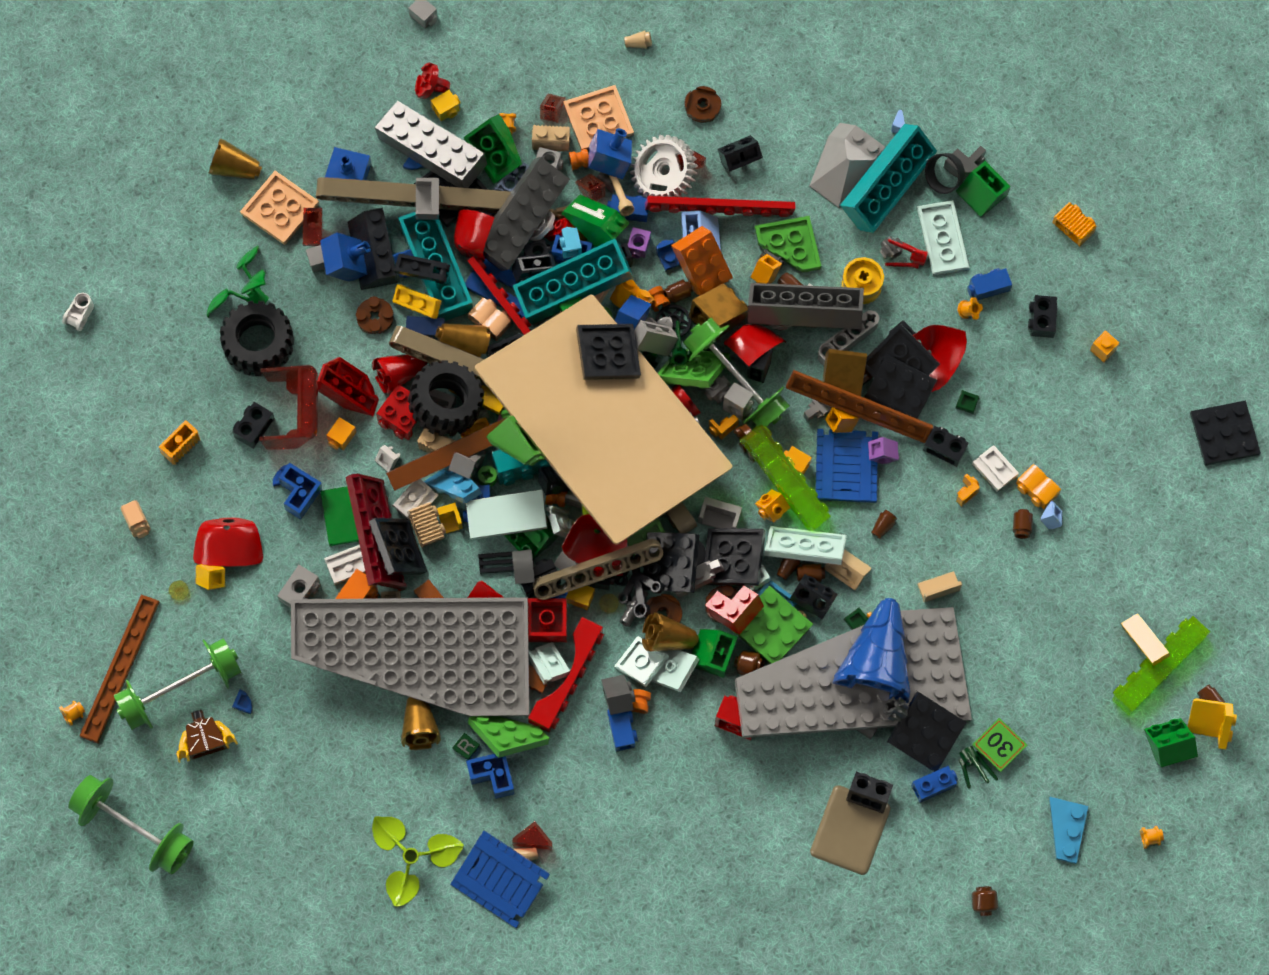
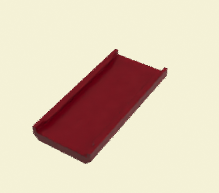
M359 473L345 477L368 586L379 585L398 589V591L406 590L407 585L403 575H388L369 523L374 518H392L387 502L388 497L384 488V480Z

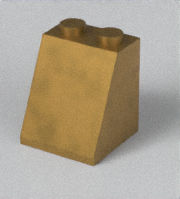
M723 283L693 299L688 317L696 325L698 323L702 325L711 317L721 328L729 325L730 327L716 339L718 340L747 317L748 306L744 301L738 299L732 288L727 287Z
M829 349L825 356L823 382L861 396L867 354Z

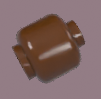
M743 651L739 657L736 656L734 667L737 668L738 674L743 676L764 667V659L761 658L759 653Z
M992 886L976 887V891H973L971 894L972 909L975 912H980V916L992 915V911L998 909L997 891L993 890Z

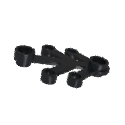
M635 554L634 559H637L639 554ZM656 563L643 566L647 568L648 573L658 575L661 570L660 565ZM639 567L632 570L629 581L627 577L629 571L623 573V576H616L615 583L619 586H625L623 592L618 596V601L625 605L631 602L630 594L635 587L638 603L634 606V615L638 618L646 619L651 614V609L646 604L642 583L650 587L652 592L658 594L663 592L664 585L662 582L654 581L641 573Z

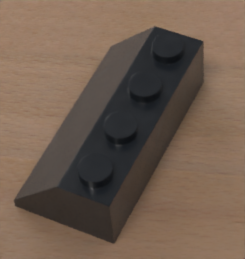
M383 207L363 211L347 222L350 237L360 239L362 242H368L371 249L369 253L364 254L367 275L359 278L360 288L365 290L398 283L397 275L394 272L395 266Z

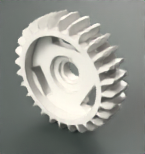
M659 135V139L652 137L653 142L646 140L647 146L640 145L642 150L641 152L636 150L638 157H632L636 162L630 165L635 168L630 173L634 175L631 180L635 182L634 187L638 189V193L645 198L647 196L681 197L680 193L682 192L687 194L685 189L687 187L692 188L689 184L690 181L695 182L692 175L698 174L693 170L698 165L693 163L697 159L692 156L694 152L689 149L690 146L685 144L683 140L675 136L671 137L670 135H666V137ZM658 151V152L655 154V156H654V157L649 161V163L646 165V162H647V160L649 159V157H650L654 152ZM679 154L682 155L684 162L683 171L680 169L677 158ZM668 165L670 168L669 173L662 175V168ZM652 184L667 186V190H651Z

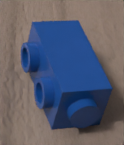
M612 194V200L608 201L607 206L620 213L618 209L620 202L618 196ZM625 194L626 199L632 202L635 209L631 215L624 216L625 219L647 222L648 210H645L647 198L643 196L631 197Z
M997 268L988 274L983 275L980 273L974 275L970 279L967 289L970 297H976L978 301L1011 291L1012 282L1006 268L1002 270Z
M607 710L615 751L635 748V742L638 741L636 730H632L630 724L634 722L632 712L627 711L610 715L609 710Z
M946 766L913 781L911 786L919 803L955 788L958 778L955 771L950 770L949 766Z

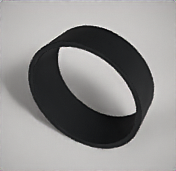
M951 153L936 154L926 163V181L937 193H951L964 181V166L961 160ZM941 156L949 158L957 168L958 181L955 187L949 188L942 185L936 177L935 164Z

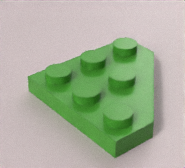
M810 216L755 225L754 229L760 247L767 249L778 258L781 257L783 261L801 272L821 269Z
M471 716L468 720V724L498 758L549 744L550 738L538 726L500 716Z

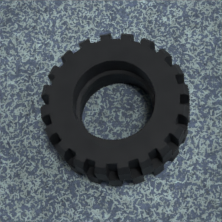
M260 300L258 303L248 301V305L245 306L240 304L237 306L238 309L236 311L232 309L229 312L230 317L224 318V326L220 328V343L229 364L234 365V368L239 372L243 370L244 374L249 376L251 372H254L255 376H261V372H266V375L272 374L271 369L275 368L278 371L282 368L281 363H287L289 360L288 354L292 355V345H294L293 331L287 315H284L280 308L276 309L274 304L268 303V305H265V301ZM255 325L267 326L275 334L273 342L267 348L260 351L247 350L239 342L242 333Z
M442 360L441 363L435 361L430 366H424L415 376L408 396L409 410L413 413V419L416 422L419 421V426L423 429L426 427L429 429L428 432L432 434L434 432L439 433V436H445V434L456 436L457 432L459 434L466 432V429H470L474 425L484 402V390L481 388V381L479 379L476 380L477 375L473 371L469 372L467 366L463 365L462 367L455 361L453 363H448V360ZM437 388L450 389L461 398L463 405L454 409L443 408L432 400L429 392Z

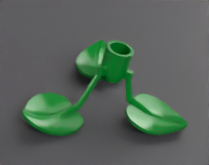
M258 245L244 254L236 266L238 270L243 268L250 279L241 290V293H246L248 297L231 290L228 291L227 288L222 290L210 302L207 309L208 318L210 313L220 307L229 295H234L247 302L253 301L258 303L260 300L266 303L269 297L260 288V286L266 285L264 279L265 271L262 269L254 276H251L247 270V264L254 259L258 252Z

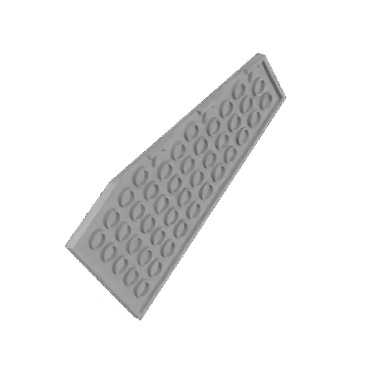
M528 597L291 599V659L467 716H529Z
M954 607L902 610L901 616L905 634L904 646L910 686L909 703L918 691L965 722L971 721ZM863 626L736 678L735 687L742 738L896 727L898 721L896 719L893 722L890 721L887 715L883 713L886 702L890 700V692L858 683L852 688L833 684L835 673L861 634Z

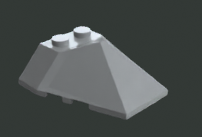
M839 123L828 136L809 187L838 208L841 207L840 204L886 147L856 125Z

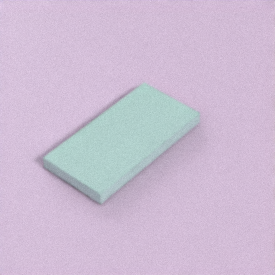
M954 201L917 206L932 276L969 270Z
M543 490L476 499L466 503L471 540L547 529Z
M770 526L764 556L841 565L847 535Z

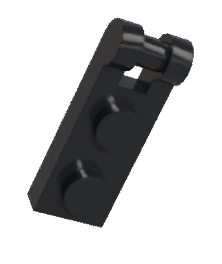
M399 253L394 272L435 281L438 284H446V274L450 270V265ZM434 269L440 270L439 274L434 273Z

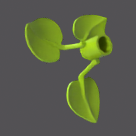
M375 816L373 819L372 832L376 844L384 850H391L396 844L404 851L403 859L407 863L405 873L395 871L386 880V891L395 907L410 902L419 890L418 877L409 875L410 866L419 860V856L431 854L433 864L439 867H447L456 861L464 847L460 840L451 835L437 834L428 840L427 845L430 851L418 852L414 848L406 849L399 842L404 838L406 832L402 821L395 817Z

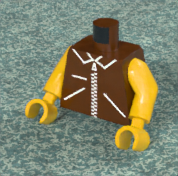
M198 710L191 713L194 723L186 725V730L182 733L179 750L176 755L179 763H181L180 760L182 758H187L188 762L190 758L193 760L229 749L230 743L235 742L237 745L238 742L227 726L220 721H214L213 717L205 719L203 711Z

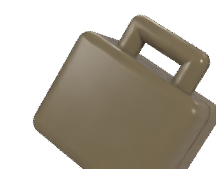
M837 785L833 788L810 853L815 858L860 875H865L870 868L891 808L887 803L882 814L846 801L850 789Z

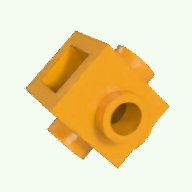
M773 489L762 495L760 500L755 503L761 518L772 522L780 519L790 509L783 495Z

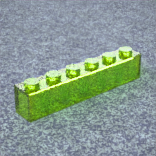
M756 426L740 439L741 443L778 492L783 495L806 529L814 531L831 517L828 513L829 508L818 500L817 492L812 487L809 488L806 484L805 476L801 472H797L794 468L795 463L793 460L785 456L782 452L783 447L777 441L775 442L771 437V431L766 426Z
M1194 616L1189 620L1185 618L1178 626L1180 629L1176 633L1172 631L1166 637L1167 643L1164 647L1170 654L1168 658L1155 666L1146 658L1139 665L1141 669L1137 673L1133 671L1126 678L1128 682L1124 686L1120 684L1113 691L1114 697L1112 701L1128 716L1209 635L1210 631Z

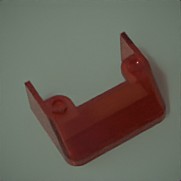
M311 365L261 368V373L268 382L286 381L287 390L293 395H298L297 429L289 431L286 435L259 437V441L267 450L299 448L314 438L318 432V372Z

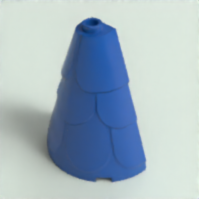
M885 598L874 609L862 627L861 634L835 673L833 684L852 688L856 683L890 692L889 699L894 697L897 700L901 697L908 704L910 686L904 646L905 634L900 605L895 599Z

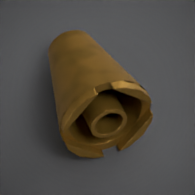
M220 138L209 174L254 179L255 176L259 177L262 166H259L260 162Z
M442 324L441 327L438 326L435 337L442 343L480 358L481 354H486L489 345L490 333H487V330H490V327Z
M654 612V614L648 615L642 630V633H645V639H642V644L646 651L692 649L698 643V635L695 630L662 614Z
M409 697L406 703L402 729V746L405 747L407 745L410 750L432 748L431 744L435 742L436 745L439 744L441 736L429 703Z

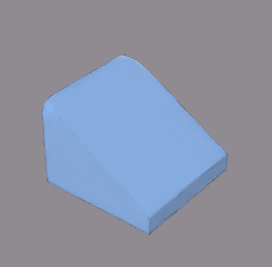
M898 110L892 124L891 131L895 134L905 124L902 110Z
M1053 501L1049 502L1041 517V522L1048 529L1062 526V510Z

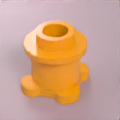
M500 113L512 135L516 131L514 126L516 114Z
M972 297L969 302L962 300L957 310L963 319L972 316L973 320H978L983 306L978 303L976 297Z
M72 701V704L65 708L59 707L65 721L70 726L73 725L72 721L84 718L83 713H85V710L80 702Z
M1157 826L1147 830L1145 827L1140 829L1144 849L1153 844L1159 846L1161 841H1164L1163 831L1158 829Z

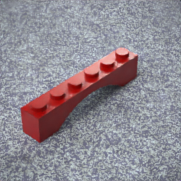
M584 617L581 618L573 633L575 657L569 675L556 691L536 702L528 717V723L538 726L549 733L552 728L556 729L560 721L557 717L561 711L565 712L569 704L566 700L570 694L574 695L578 687L576 684L578 678H583L587 670L585 667L587 661H592L596 653L594 651L596 644L600 645L605 634H603L602 626Z

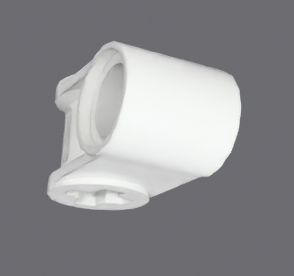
M79 293L75 296L69 309L63 316V324H70L76 327L78 331L83 329L94 307L88 294ZM83 301H88L86 306H80Z

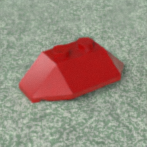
M341 357L323 364L317 380L318 392L344 409L373 417L379 398L375 395L367 374Z

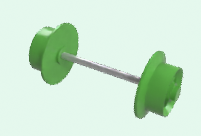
M712 317L702 325L698 323L690 330L692 334L683 342L692 352L688 361H692L703 350L710 348L744 388L754 394L753 398L760 404L756 407L757 410L743 422L746 423L752 420L761 431L771 422L775 425L782 418L780 414L790 406L781 396L784 387L780 388L769 399L763 400L713 344L730 326L727 325L721 328Z
M224 638L211 645L203 639L204 646L211 657L209 658L211 664L142 700L135 694L127 679V688L114 695L120 707L116 709L122 720L126 719L131 730L143 724H147L152 729L153 726L144 711L146 710L145 704L214 668L216 672H219L224 684L229 689V679L242 673L236 662L239 658L235 650L229 649Z
M92 775L87 776L75 789L68 805L70 810L80 815L78 819L80 826L88 824L101 808L158 845L149 864L151 872L156 871L160 867L172 875L186 862L194 841L182 833L184 829L182 823L176 824L163 840H160L104 804L113 787L112 778L109 777L104 781H100Z

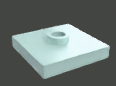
M637 637L617 662L615 668L647 687L669 656L663 651H646L643 648L642 638Z
M681 650L663 651L668 654L669 658L651 681L681 692L697 665L699 658Z

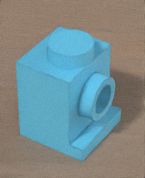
M577 227L563 228L561 230L562 237L559 238L563 259L582 254Z

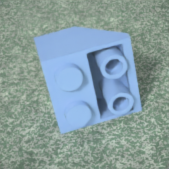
M702 211L681 212L682 238L703 226L712 231L720 248L718 217Z

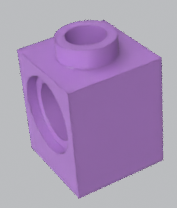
M632 228L628 242L632 258H645L651 239V231ZM640 242L643 245L641 247H637L634 244Z
M884 437L868 442L869 460L880 464H888L899 460L898 442Z

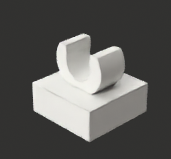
M384 445L379 449L375 461L389 472L394 468L400 453L395 454L392 451V446L387 447Z

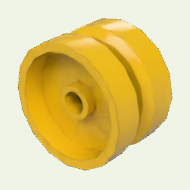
M865 257L856 258L845 267L841 287L864 288L863 304H869L875 301L881 294L884 281L883 269L872 259Z

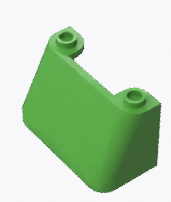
M514 415L507 417L486 437L491 445L524 465L529 464L532 466L538 461L545 460V457L517 424L518 421Z

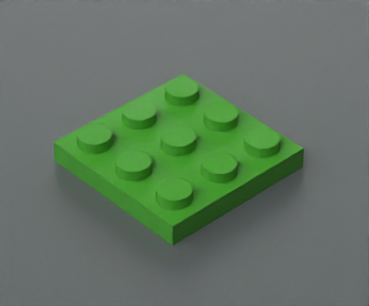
M702 351L692 361L686 362L681 366L670 363L668 359L658 372V375L667 385L678 384L685 387L709 388L726 366L712 351ZM722 353L728 361L731 360L730 353Z
M769 586L759 596L764 605L762 610L740 635L736 632L734 633L754 651L759 653L769 664L781 660L813 626V623Z

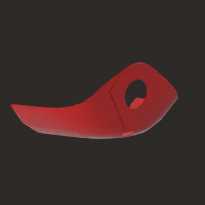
M460 210L454 234L456 250L465 257L471 258L472 256L469 254L477 257V260L481 259L485 262L483 255L484 247L495 217L479 211Z
M746 324L730 336L724 344L750 366L765 352L787 341L765 326Z
M930 325L913 336L920 340L921 344L927 350H930L931 354L940 363L929 375L937 379L932 390L933 392L946 385L955 373L965 354L967 337L966 331L943 325Z
M585 514L579 517L571 527L562 545V549L569 559L579 564L627 547V539L615 545L590 514ZM597 529L601 532L599 534H596L594 530ZM615 560L612 565L617 566L621 561ZM595 567L593 571L599 572L602 570V567Z
M219 518L203 522L196 536L193 554L194 562L207 566H248L262 563L263 551L256 524L251 520L242 518ZM224 520H234V522H230V523H226V522H223V521H224ZM223 526H230V528L225 530Z

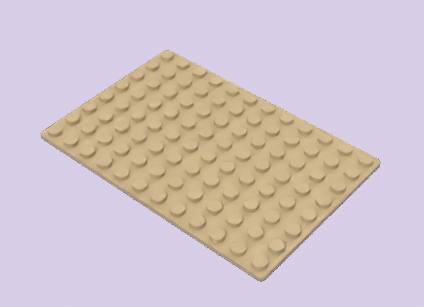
M589 295L476 364L474 370L511 416L514 415L520 428L615 545H618L730 471L732 464L638 349L640 378L583 380L576 333L577 325L617 324L595 296Z

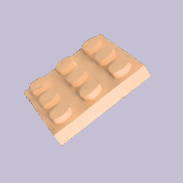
M616 85L563 101L581 150H589V144L597 129L615 134L616 129L621 128L627 132L625 138L634 135Z
M274 171L240 213L285 245L316 209L319 201L277 171Z

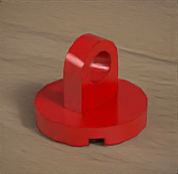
M429 62L421 68L423 73L417 77L415 84L417 97L427 99L433 91L444 93L450 90V82L438 77L439 69L436 64Z

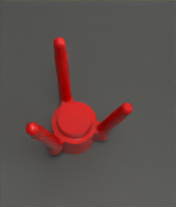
M888 239L889 243L912 252L910 260L913 263L886 262L885 266L913 267L918 269L919 265L924 266L927 251L917 249L904 242L901 244Z

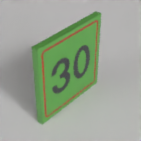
M1000 718L972 744L999 772L1028 746Z

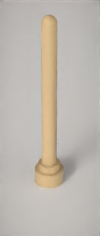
M609 175L620 201L618 205L620 214L623 216L631 215L635 210L632 202L626 199L619 179Z

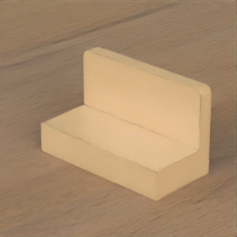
M844 549L842 564L826 563L825 570L853 590H856L863 578L870 572L871 567Z
M953 571L920 582L917 586L923 601L927 602L960 591L962 583L961 581L958 582Z

